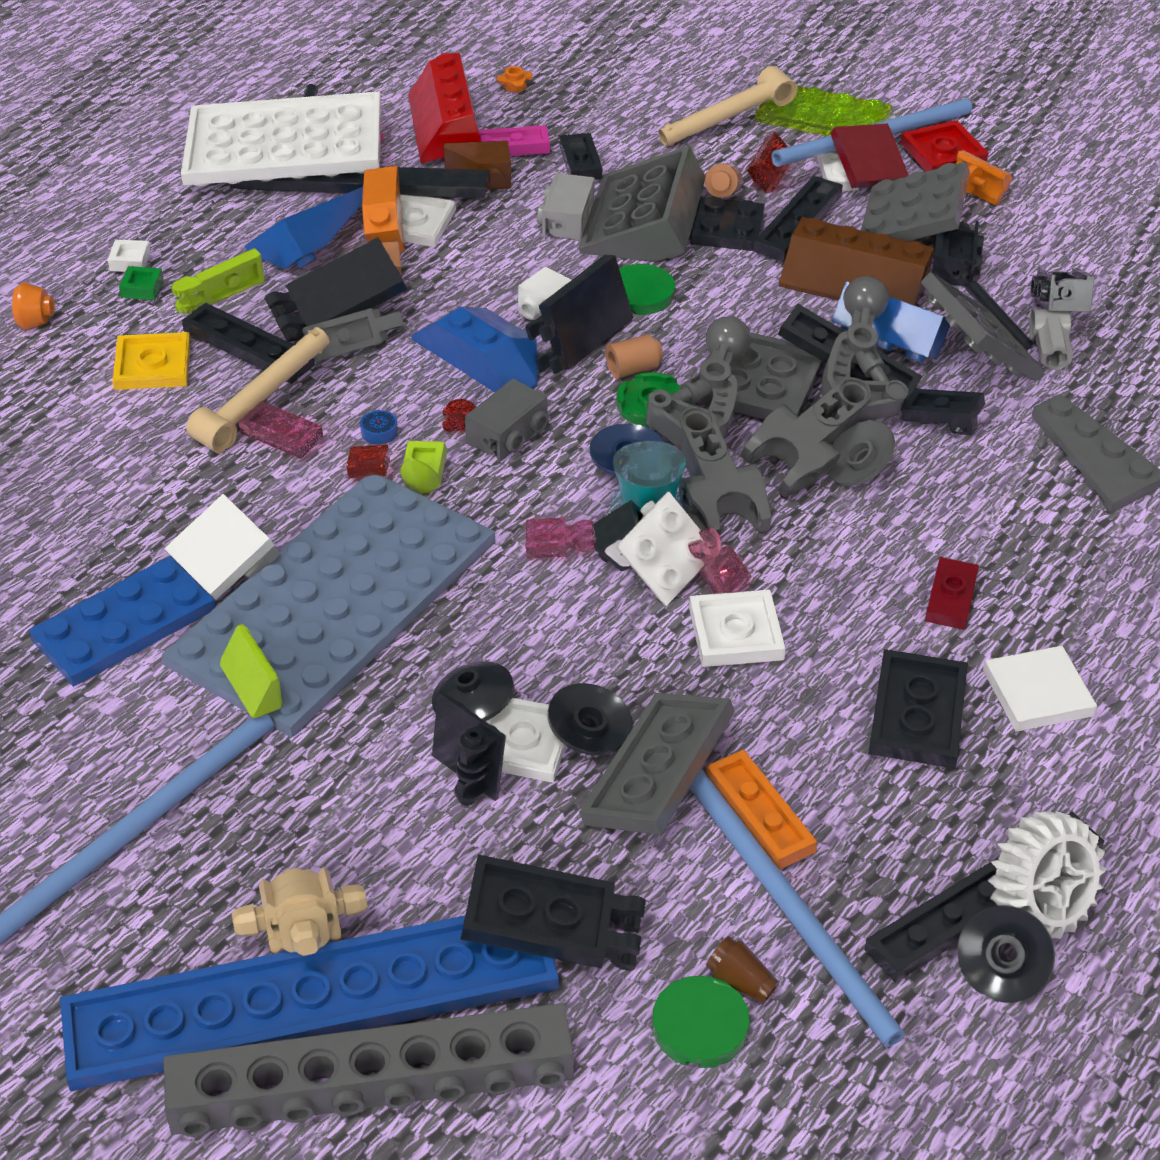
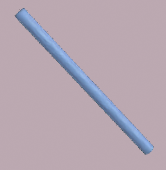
M962 99L874 124L888 123L892 134L895 135L967 115L972 111V104L970 100ZM830 135L773 151L772 162L776 167H780L837 150Z
M266 714L258 718L251 717L1 913L0 944L274 727L271 717Z
M701 768L691 784L690 790L884 1047L888 1048L900 1042L905 1035L904 1031Z

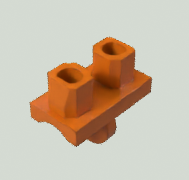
M964 150L959 151L956 164L966 162L970 171L966 193H972L993 205L999 204L1003 194L1008 191L1012 175Z

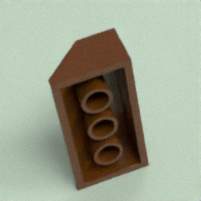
M802 217L791 237L779 280V287L839 301L846 281L851 282L860 276H873L886 286L889 297L917 306L925 289L921 281L931 270L934 247L926 246L916 241L892 238L882 233L875 234L858 230L851 226L827 223L817 218Z

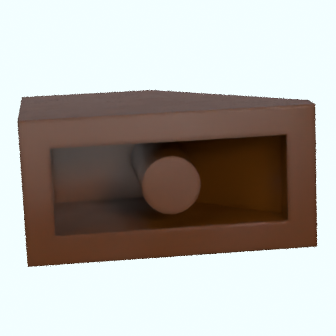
M508 141L444 144V164L446 169L490 170L491 180L488 190L511 189V159Z

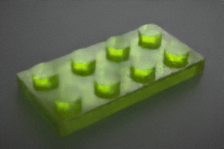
M797 86L795 98L785 106H778L771 99L760 104L756 110L755 121L830 136V132L837 126L870 125L888 120L891 115L892 105L882 103L876 99L866 100L852 97L847 93L837 94L823 91L817 87Z

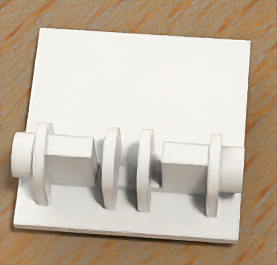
M667 492L656 504L653 501L646 503L640 510L644 515L642 519L616 546L617 550L665 606L677 596L717 552L715 547L670 492Z

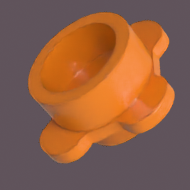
M518 66L507 67L502 75L497 76V82L502 84L503 88L509 92L523 91L527 87V80L532 79L531 72L524 71Z

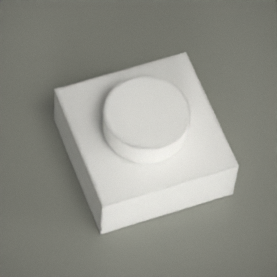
M115 240L108 257L109 270L126 272L128 266L146 267L150 255L149 241Z

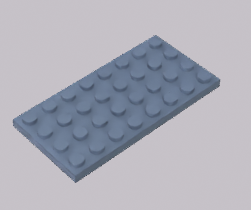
M370 471L280 550V555L274 562L265 566L251 578H248L162 654L163 665L248 713L220 667L221 657L236 627L243 624L248 628L279 678L283 704L281 709L268 713L273 720V728L292 738L495 542V531L374 471Z

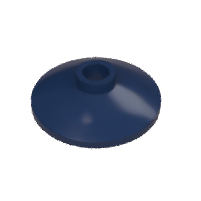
M616 424L602 429L593 437L590 443V457L599 469L614 476H617V464L622 459L624 464L627 465L624 477H638L654 471L662 464L665 458V444L656 432L645 426Z

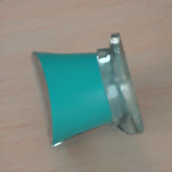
M640 441L628 444L616 452L613 458V467L620 488L611 500L610 513L630 500L640 508L650 501L656 504L667 492H670L684 509L680 495L677 493L679 482L686 467V457L680 449L661 441Z

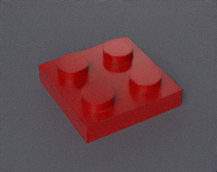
M957 120L901 134L900 144L926 172L938 169L948 163L956 164L957 154L963 150L986 162L988 161L989 152Z

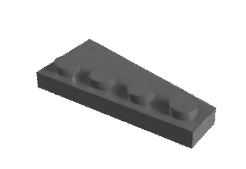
M1061 393L1034 406L1032 418L1053 444L1063 449L1067 454L1066 460L1073 469L1078 468L1085 476L1086 485L1093 493L1097 492L1104 500L1103 506L1110 514L1160 488V469Z

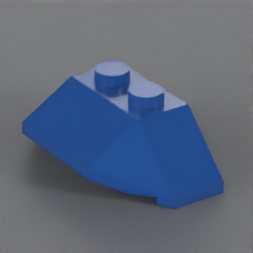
M459 307L412 335L413 341L493 392L499 390L511 379H515L532 389L537 387V363L535 360L537 357V339L529 340L527 332L487 308Z

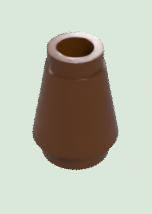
M727 936L717 946L706 963V967L714 972L712 978L728 983L735 990L752 999H756L762 1005L774 993L780 983L742 939L736 942L733 938Z

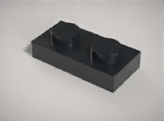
M591 133L560 135L559 147L568 174L594 177L595 180L602 179L603 168Z

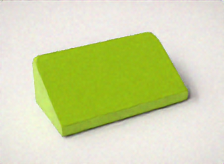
M243 624L238 625L221 657L220 667L252 718H258L282 708L280 682L248 628Z

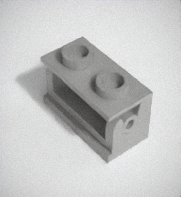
M555 174L552 185L546 186L544 204H540L538 208L537 223L542 224V237H546L548 229H550L549 233L553 236L575 239V241L581 242L594 204V177Z

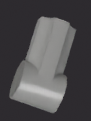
M1031 310L1029 318L1030 340L1036 341L1040 363L1045 365L1047 370H1061L1066 365L1071 364L1073 352L1069 338L1071 330L1070 311Z

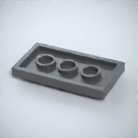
M655 693L581 808L579 814L584 825L662 835L733 716L735 710L731 700L728 698Z

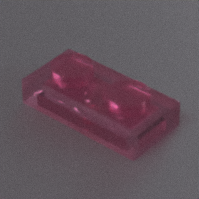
M262 401L239 421L241 434L300 459L323 438L322 426Z

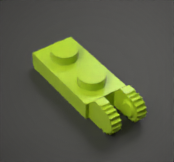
M254 248L195 274V277L185 276L173 282L171 287L172 294L180 297L175 302L177 312L183 314L192 313V311H195L204 303L214 304L265 282L261 253Z

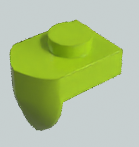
M407 442L404 462L400 469L402 480L407 488L416 493L425 494L437 489L441 485L448 451L445 442Z

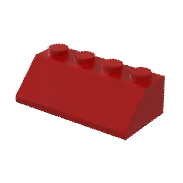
M460 52L454 54L444 53L435 59L429 60L408 94L421 164L444 158V144L482 142Z

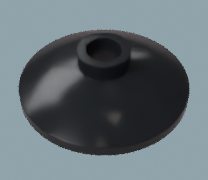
M481 661L463 665L451 671L438 683L432 695L433 710L436 714L437 695L441 690L487 721L499 714L510 702L514 693L512 675L504 666L494 662Z
M577 683L560 689L552 697L547 711L548 723L554 735L569 748L588 755H605L619 750L633 726L631 713L622 699L610 690L594 684Z
M998 905L980 911L967 922L958 942V961L967 982L978 993L986 995L994 1001L1013 1003L1032 997L1046 985L1054 969L1055 949L1047 928L1036 916L1022 908ZM1004 943H1010L1017 949L1015 960H1007L1002 956L1001 947Z

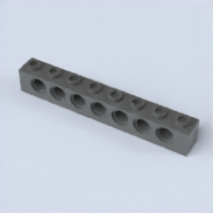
M565 1003L169 1055L164 1056L165 1113L171 1135L182 1134L187 1137H197L206 1134L209 1130L227 1127L248 1130L257 1127L263 1122L285 1120L298 1123L306 1121L314 1115L329 1113L349 1116L357 1114L365 1108L387 1106L399 1109L405 1108L415 1101L430 1099L450 1102L458 1100L466 1094L481 1092L501 1095L510 1092L514 1088L531 1085L551 1088L560 1085L564 1081L573 1080L574 1052ZM519 1050L529 1052L524 1055L513 1054V1052ZM468 1057L479 1058L473 1062L463 1061V1059ZM418 1064L429 1065L422 1069L413 1068V1066ZM367 1071H379L375 1075H363ZM320 1077L329 1078L324 1082H312ZM269 1084L278 1085L272 1089H262L264 1086ZM218 1091H227L221 1096H211Z

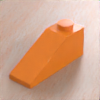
M390 166L364 170L362 210L366 241L368 243L379 237L381 243L398 242L399 252L403 253L405 252L398 167Z

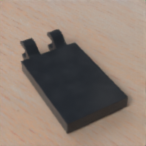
M379 237L286 284L285 286L289 292H271L264 299L271 309L286 341L292 342L304 335L302 330L304 327L373 308L408 289ZM296 310L300 312L298 315L290 314Z
M603 255L538 305L541 316L529 322L525 329L529 340H534L537 336L541 335L543 342L550 341L551 348L539 354L535 359L539 372H543L551 367L553 374H557L564 369L570 370L633 319L616 256Z
M478 854L460 940L601 969L604 959L607 958L615 967L630 971L634 970L636 955L640 953L641 936L635 933H639L641 918L644 917L646 899L634 895L623 896L614 894V882ZM610 920L625 932L609 931Z

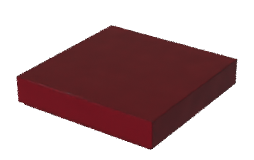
M888 123L837 126L830 132L851 188L872 187L883 180H896L909 175Z

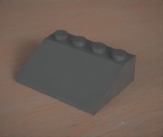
M690 145L604 174L578 248L580 253L597 256L615 255L616 258L653 262L665 258L674 259L684 253L706 177Z

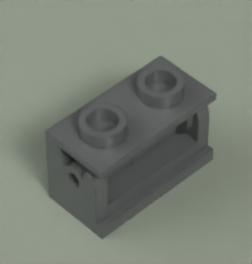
M511 379L465 416L466 444L475 446L488 454L497 452V461L501 462L512 452L516 453L519 451L523 443L535 433H540L545 429L549 419L547 414V396L515 379Z

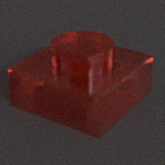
M388 444L351 447L346 464L348 478L362 479L365 476L371 475L386 476L390 461Z

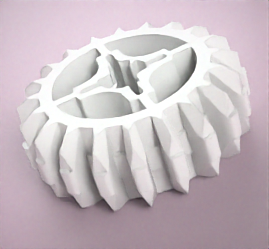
M1035 811L1033 817H1021L1019 828H1008V842L998 844L1001 850L999 860L991 862L997 868L996 875L988 880L997 889L990 899L996 902L997 905H1010L1032 913L1044 924L1051 938L1061 939L1064 932L1075 933L1077 921H1088L1087 910L1090 906H1098L1094 897L1097 890L1104 888L1099 883V878L1107 869L1099 861L1104 856L1105 851L1097 845L1099 836L1093 834L1089 830V825L1084 824L1081 820L1061 812Z

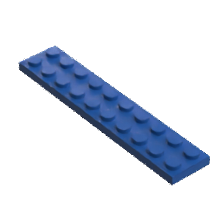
M465 916L326 943L315 954L302 956L297 952L290 953L286 951L60 997L67 1083L71 1092L164 1072V1056L371 1029L558 990L559 977L552 958L460 940Z

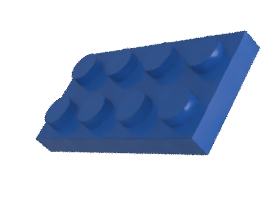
M170 555L28 630L34 644L74 687L209 614L215 608V601Z

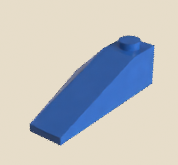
M363 187L282 219L244 247L247 251L255 248L261 253L263 260L282 269L297 264L299 269L317 260L315 253L327 246L362 205Z

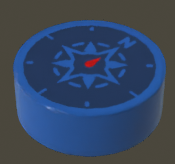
M374 410L366 413L360 420L362 438L372 444H385L392 441L398 434L396 416L385 410Z

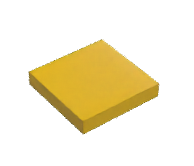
M189 332L117 336L112 380L114 390L187 386L191 343Z

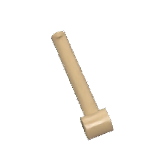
M769 66L760 73L757 85L689 115L680 121L672 124L667 123L658 130L659 138L665 147L675 146L674 143L686 137L692 136L770 99L778 106H785L795 98L797 85L778 67Z
M318 327L308 330L309 333L299 340L296 345L286 351L216 412L207 407L195 410L188 419L186 425L187 434L216 453L224 452L225 449L223 448L228 449L236 440V424L306 365L309 360L318 353L321 354L322 350L330 344L327 334Z

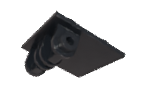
M440 690L437 695L432 756L456 773L459 780L455 786L454 794L462 805H472L485 794L496 801L499 797L506 735L467 709L462 703L457 702Z

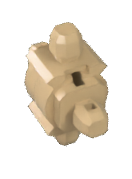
M324 866L318 874L310 869L292 868L285 870L281 875H276L271 883L262 878L259 884L262 906L254 907V904L239 907L232 912L235 935L242 937L259 935L258 931L267 930L271 952L276 954L281 949H284L290 953L297 952L305 956L315 954L330 939L333 941L340 940L341 930L338 915L346 914V917L357 915L368 909L364 886L357 884L341 886V890L334 891L330 872Z

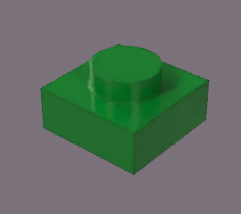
M128 266L119 285L121 298L155 300L164 280L162 268Z

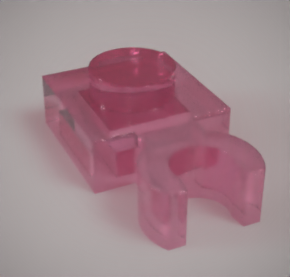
M565 517L526 519L525 548L527 559L566 557L567 548H574L579 552L593 551V521L580 520L573 525H566Z
M713 527L700 530L699 535L703 541L699 539L688 544L690 553L695 558L701 559L705 564L699 571L714 594L740 592L752 577L731 545L721 547L720 536Z

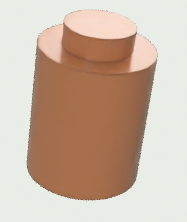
M722 163L711 167L705 177L707 190L710 194L719 198L735 194L740 189L743 181L741 171L731 163Z
M650 334L607 344L605 357L608 369L614 378L620 379L657 369L659 361L663 358V351L660 342L657 339L654 340Z

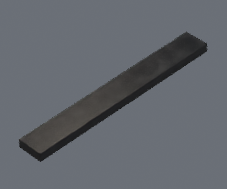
M398 167L400 195L485 198L491 180L490 170ZM354 172L341 173L336 176H306L301 179L289 177L275 178L271 181L249 180L230 184V189L349 193L363 187L364 174Z

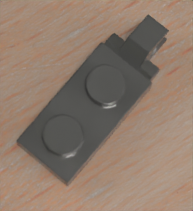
M370 308L310 325L302 330L304 336L309 333L308 330H312L315 327L322 329L327 334L330 344L322 350L321 354L318 353L314 357V361L319 362L380 344L388 339L386 331L404 325L400 311L381 316L379 308L374 310Z

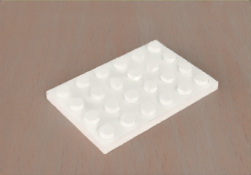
M380 91L191 106L181 169L183 185L205 186L210 183L223 182L236 184L249 180L271 181L275 178L289 177L301 179L306 176H336L341 173L354 172L364 174V170L380 168Z

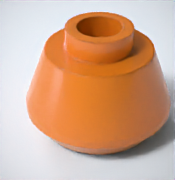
M22 282L16 286L12 296V311L16 325L23 330H29L46 324L49 317L54 316L55 303L53 296L48 295L46 289L28 282Z

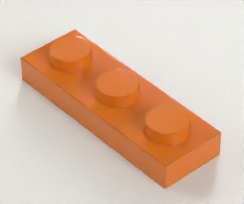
M741 750L706 766L707 776L779 869L816 853L817 840L745 750Z

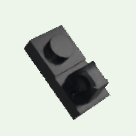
M915 388L902 406L901 413L903 421L919 422L921 424L948 423L953 434L973 436L978 428L977 416L986 403L984 393Z

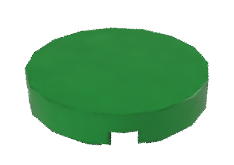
M640 263L625 265L619 268L631 310H634V314L646 315L657 313L666 309L671 304V299L675 295V281L666 270L654 265Z
M658 372L634 375V380L626 383V379L620 384L616 392L617 410L625 420L651 428L646 423L649 394L655 390H664L672 395L680 390V385L677 384L676 378Z
M688 976L672 982L659 993L652 1013L653 1036L660 1049L677 1063L686 1066L687 1062L700 1064V1068H714L731 1061L743 1049L750 1026L749 1010L741 994L728 983L709 976Z

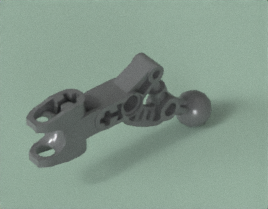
M860 276L852 280L845 289L843 297L844 306L852 316V322L848 331L838 335L827 359L821 386L823 397L800 416H797L785 404L778 407L765 418L759 429L744 445L740 457L747 463L754 462L764 456H776L785 461L790 470L778 489L784 497H788L805 487L815 484L834 467L841 454L831 444L842 432L858 422L895 417L908 395V388L903 382L898 380L889 381L883 371L885 363L875 348L878 335L873 328V321L886 311L889 304V294L886 286L873 276ZM851 363L858 364L864 375L871 377L873 381L851 378Z
M735 316L721 317L711 323L705 335L706 347L711 356L710 359L701 363L699 375L682 383L680 390L672 395L664 390L652 391L648 397L646 414L647 425L656 429L677 445L683 461L686 458V468L691 477L682 478L679 482L680 500L684 511L711 543L719 541L718 534L721 530L720 516L724 514H737L745 517L758 532L768 531L772 519L765 481L756 464L736 467L724 440L732 423L738 385L736 377L731 373L730 365L732 361L742 358L751 345L749 328ZM703 398L712 400L708 410L690 405Z

